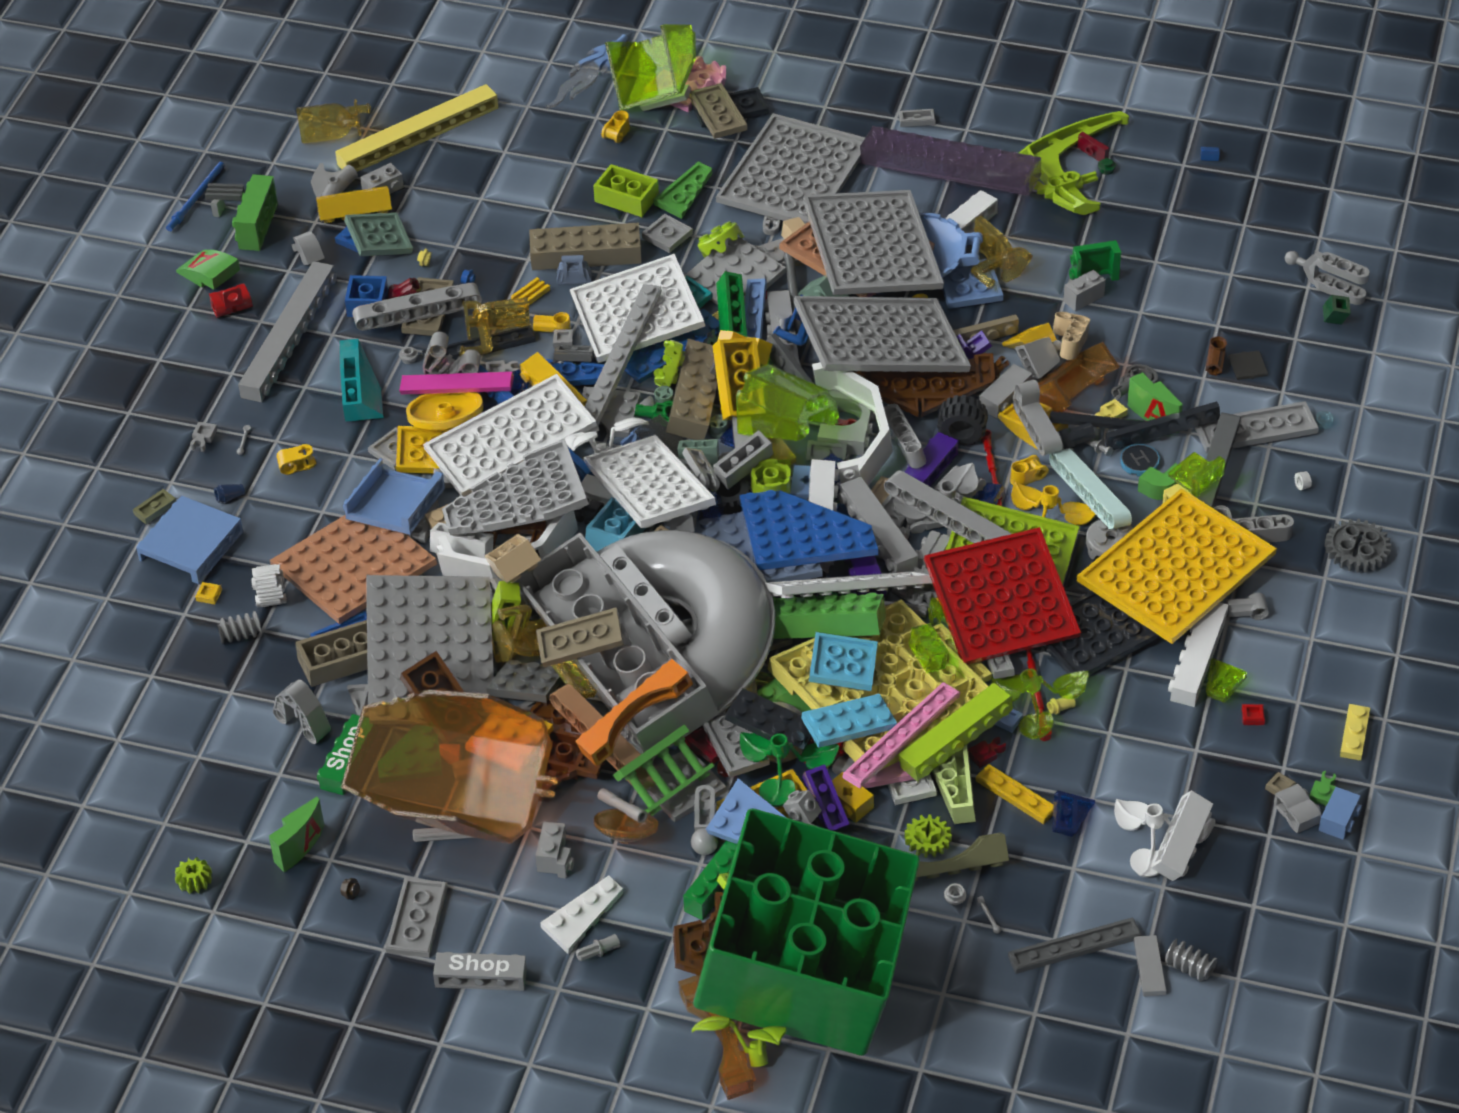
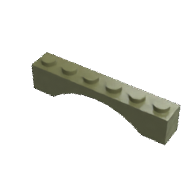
M999 832L979 836L971 846L952 858L933 862L920 861L915 881H918V877L926 876L928 879L940 876L939 873L948 872V875L961 873V869L969 868V871L982 869V865L990 864V867L1003 865L1004 861H1009L1005 834Z

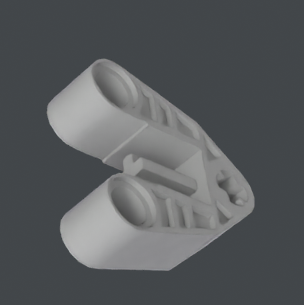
M435 332L432 335L423 362L424 375L478 372L481 359L478 351L467 350L455 361L452 359V355H445L449 341L448 335L443 332Z
M297 680L291 683L275 697L273 714L280 723L286 724L294 716L300 718L303 734L310 743L316 744L331 731L330 724L320 702L304 681Z

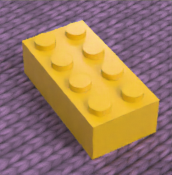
M756 337L718 340L712 347L723 421L732 420V417L740 416L760 418L766 413Z

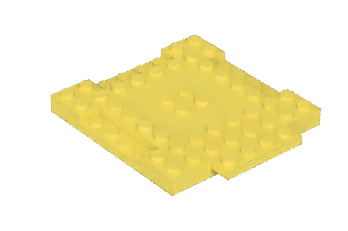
M902 599L885 606L886 619L880 635L845 636L878 641L871 691L809 682L815 638L769 658V672L791 695L798 694L812 710L880 694L896 722L899 723L941 683L944 682L959 691V698L904 749L989 687L985 682L992 678V673L981 662L968 665L963 663L959 657L951 632L942 623L930 628ZM889 731L844 741L842 749L856 762ZM898 754L882 769L898 762Z

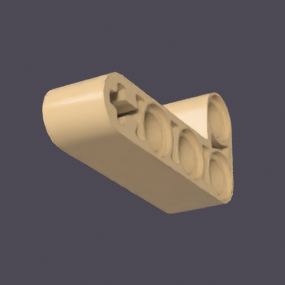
M1067 312L1055 313L1053 333L1063 336L1060 350L1061 358L1067 360L1077 358L1088 338L1090 318Z

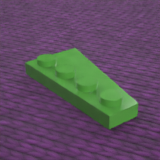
M698 161L653 199L654 205L682 219L713 174L712 168Z

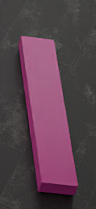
M513 372L402 375L399 391L401 395L511 391L514 375Z

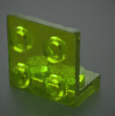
M1193 452L1169 471L1168 477L1198 497L1224 475L1225 459L1218 456L1215 460L1208 462L1202 456Z

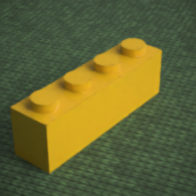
M387 186L316 197L320 221L324 220V223L335 221L334 218L342 217V220H345V215L370 214L371 212L388 213V210L392 209L389 188Z
M538 352L520 364L521 378L526 383L529 382L532 387L557 374L585 407L587 400Z

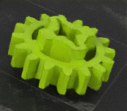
M930 814L928 818L920 815V820L913 818L912 824H907V830H905L904 834L905 845L909 846L910 852L916 850L917 856L923 853L925 858L929 854L936 857L937 852L944 854V848L949 849L952 839L951 828L947 827L946 821L940 822V817L932 819Z

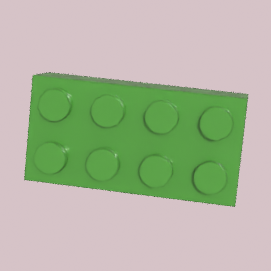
M252 174L251 180L247 182L246 192L242 195L241 205H238L237 215L232 221V226L236 231L235 241L238 242L239 249L261 250L278 205L274 176Z

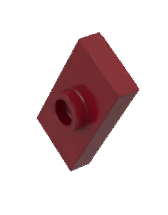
M1084 132L1078 134V149L1098 161L1109 157V147Z

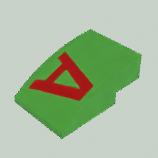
M202 250L179 267L176 273L202 288L207 285L215 290L240 271L238 259L217 250Z
M1143 372L1130 378L1127 406L1141 418L1149 421L1182 411L1183 404L1161 381L1153 384Z
M315 797L282 818L283 827L269 835L274 862L283 872H286L298 863L311 850L322 833L325 825L318 797Z

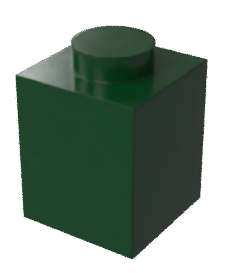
M1331 295L1323 305L1324 322L1342 325L1351 314L1349 297Z

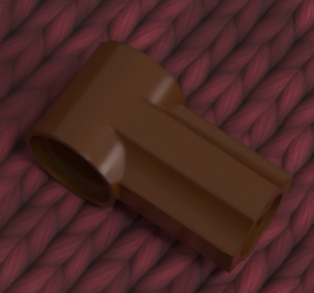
M1215 336L1210 340L1205 369L1210 375L1215 376L1222 373L1227 341L1220 336Z

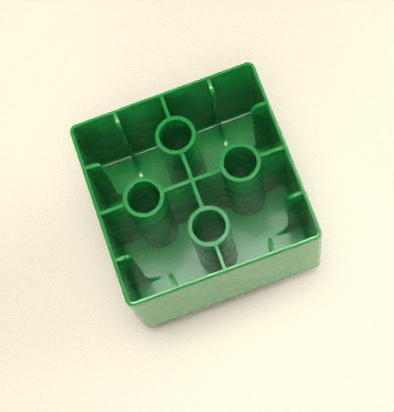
M751 808L747 810L695 992L694 1007L762 1028L783 1026L786 1027V1035L859 1056L866 1055L889 998L920 863L919 857L912 853Z

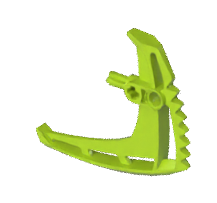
M1117 111L1088 118L1060 128L1032 142L1018 152L1009 162V167L1013 168L1014 173H1018V178L1024 179V184L1030 185V189L1037 190V194H1045V198L1052 199L1053 203L1069 211L1082 215L1100 210V202L1088 200L1079 191V189L1083 188L1084 184L1098 181L1096 171L1080 175L1075 171L1064 173L1059 162V156L1078 143V134L1081 132L1091 136L1115 124L1127 125L1129 115ZM1027 160L1044 184L1026 171L1020 163Z

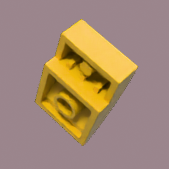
M1013 403L998 414V418L1008 429L1037 449L1017 415ZM1040 403L1049 418L1050 412L1053 411L1052 407ZM1052 423L1057 432L1068 428V424Z

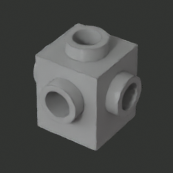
M796 790L789 794L788 800L783 804L791 819L811 824L822 811L809 790Z

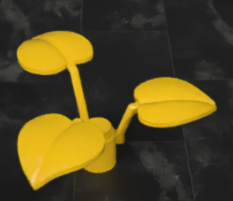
M1017 481L1013 485L1011 499L1013 504L1019 509L1030 510L1033 507L1038 508L1042 504L1044 507L1042 517H1046L1047 509H1053L1058 503L1060 512L1065 514V520L1075 525L1087 524L1096 515L1084 503L1066 502L1062 507L1061 497H1058L1059 489L1053 485L1045 486L1043 492L1022 485Z

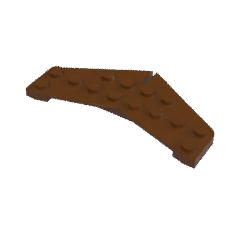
M982 353L974 355L972 359H968L971 365L969 372L852 371L877 385L883 402L897 404L901 410L917 417L919 413L918 402L921 403L923 417L939 410L942 403L947 401V398H954L956 395L971 396L988 388L995 379L993 353Z

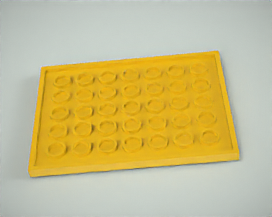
M1181 488L1079 573L1077 581L1173 644L1276 554L1277 548Z

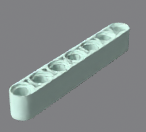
M1070 448L1049 455L1052 468L1109 529L1131 525L1132 517L1128 508Z

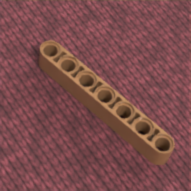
M566 684L550 694L552 705L580 734L588 731L599 719L603 718L570 684ZM620 734L615 743L613 753L606 760L618 771L641 754ZM640 766L635 770L637 778L646 790L656 785L645 768L642 769Z

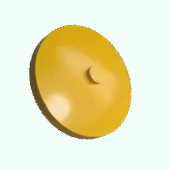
M477 392L424 394L411 401L407 406V420L411 425L421 429L441 430L454 428L481 414L483 411V401Z

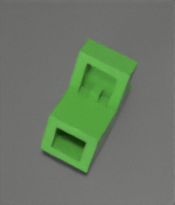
M1175 463L1164 474L1150 467L1139 477L1138 492L1152 499L1163 500L1164 490L1180 483L1182 479V466Z

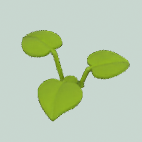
M711 1016L699 1021L692 1028L693 1033L696 1030H721L728 1026L732 1027L743 1046L744 1053L749 1054L750 1066L752 1067L767 1065L766 1042L779 1045L782 1037L787 1032L786 1027L768 1026L763 1029L752 1030L748 1032V1037L758 1040L749 1042L750 1046L747 1047L735 1022L730 1018Z

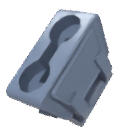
M583 255L561 257L562 262L559 263L557 269V284H587L592 281V271L587 261H584Z

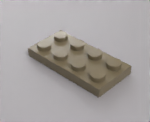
M722 83L690 92L689 98L714 139L747 130V123Z
M417 278L421 286L420 292L454 286V280ZM445 314L403 323L401 327L402 333L432 336L435 332H440Z
M617 608L536 630L543 667L624 645Z

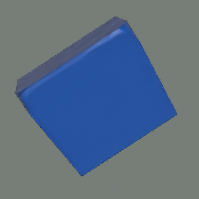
M1219 147L1200 148L1201 160L1219 161Z

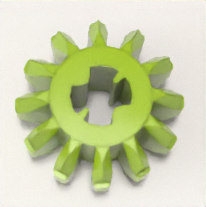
M188 857L186 863L180 861V867L175 868V881L182 891L187 890L189 894L193 891L199 894L201 888L207 890V884H210L212 881V870L205 859L200 861L196 857L194 860H191Z

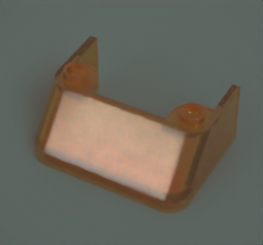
M1104 342L1096 344L1080 352L1076 359L1066 360L1038 382L1040 388L1039 402L1052 407L1053 411L1064 412L1067 407L1072 405L1069 400L1088 385L1101 383L1105 380L1103 376L1118 369L1120 366Z

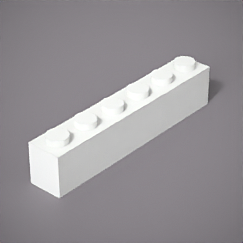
M811 460L808 498L809 502L833 511H837V503L833 502V500L837 498L838 486H834V481H838L839 470L835 469V461ZM834 561L820 562L819 564L823 571L829 573L830 565L834 566Z
M1219 603L1190 628L1192 634L1186 637L1185 647L1187 648L1181 651L1179 658L1181 664L1175 667V680L1171 679L1169 683L1170 701L1195 707L1227 619V604Z

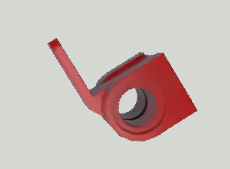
M244 283L209 294L211 307L217 318L253 307L250 294Z

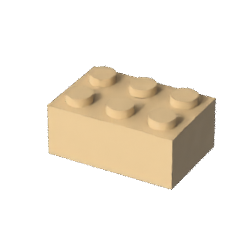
M519 534L484 556L497 577L506 583L509 581L510 583L515 582L521 577V573L526 570L529 572L538 566V562L541 561L529 540Z

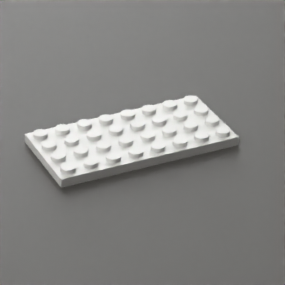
M555 374L423 445L426 452L459 494L465 497L472 493L470 488L496 472L504 473L508 468L507 465L511 463L517 465L524 461L523 456L525 454L563 440L569 435L580 432L585 433L596 427L597 423L561 378Z
M656 435L584 457V462L590 471L641 528H649L654 524L668 522L672 518L687 516L691 512L706 510L710 506L716 505L715 497Z

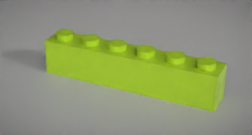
M991 684L898 754L900 767L917 782L929 775L932 770L945 763L956 752L961 751L965 745L978 738L981 733L991 728L1001 718L1007 716L1013 710L1011 695L997 684Z

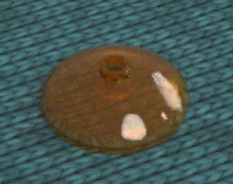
M617 808L600 811L594 816V826L600 833L623 844L649 838L658 830L657 819L649 814L643 823L630 818Z

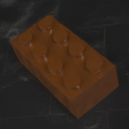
M437 651L401 673L400 680L444 744L448 745L456 742L482 724V717Z

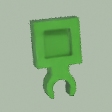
M1326 771L1322 772L1321 782L1315 780L1310 793V800L1323 806H1327L1336 787L1333 786L1336 774L1331 779L1325 777Z

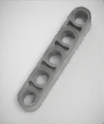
M897 404L885 406L884 411L890 433L911 468L924 466L926 458L922 445Z

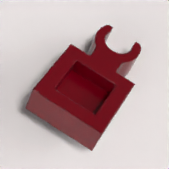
M1000 737L994 738L990 744L984 740L969 748L968 754L973 762L981 768L996 760L997 753H1002L1006 750V743L998 745L1000 744Z

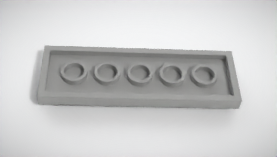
M1306 401L1236 413L1233 415L1241 416V422L1233 448L1317 434L1319 427ZM1218 421L1195 427L1206 453L1209 451Z

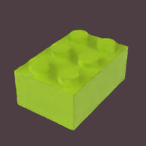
M612 164L593 185L595 202L639 217H643L654 203L653 199L659 195L658 179Z

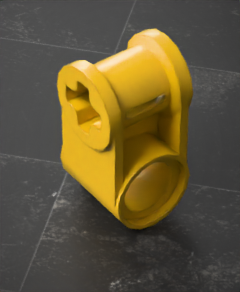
M623 110L615 112L604 125L601 133L602 138H609L615 140L616 143H620L630 130L629 114Z
M302 444L297 447L280 450L276 456L280 472L289 475L312 469L316 465V460L312 456V446Z
M1031 455L1012 464L1010 483L1014 485L1017 481L1022 485H1027L1041 480L1048 474L1049 469L1046 465L1040 463L1037 455Z

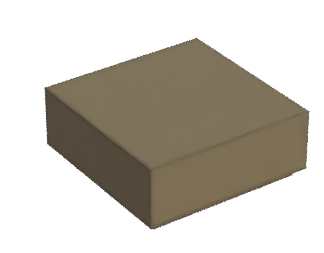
M1278 772L1266 784L1265 789L1275 795L1279 791L1296 785V782Z

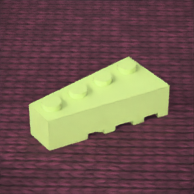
M965 745L961 751L956 752L945 763L940 764L931 771L954 824L976 822L967 745Z

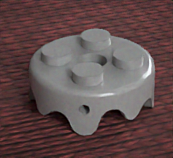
M1101 519L1091 524L1086 533L1089 557L1095 559L1097 556H1101L1130 532L1133 527L1129 525L1109 529ZM1114 536L1115 539H1108L1107 537Z

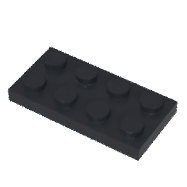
M759 87L728 93L744 119L769 114V107ZM692 103V108L697 116V119L701 127H707L703 119L701 118L700 114L698 113L697 109L695 108L694 104Z
M742 688L724 719L769 741L775 734H784L788 739V743H792L800 755H802L812 738L801 718L802 715Z

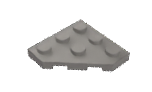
M584 386L582 396L586 400H588L594 387ZM621 390L614 391L599 425L602 424L606 428V432L611 435V428L614 427L616 422L627 418H635L636 403L639 404L640 393ZM632 428L615 431L614 437H628Z

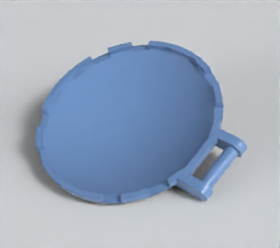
M919 213L928 240L935 244L932 251L942 278L958 266L979 264L980 244L983 242L982 233H964L959 224L951 218H941L939 214ZM967 245H973L972 252L965 254Z

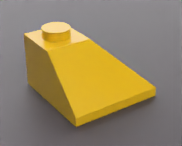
M1046 323L1031 327L1002 342V345L1015 349L1017 346L1049 337L1052 342L1057 339L1050 324Z

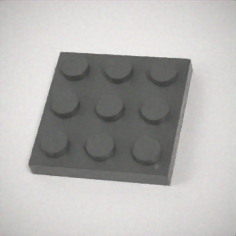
M507 661L486 688L487 696L546 703L550 698V694L557 689L567 675L566 667H559L558 665L543 667V665L536 662Z

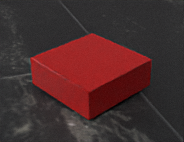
M1242 704L1243 725H1264L1263 704Z

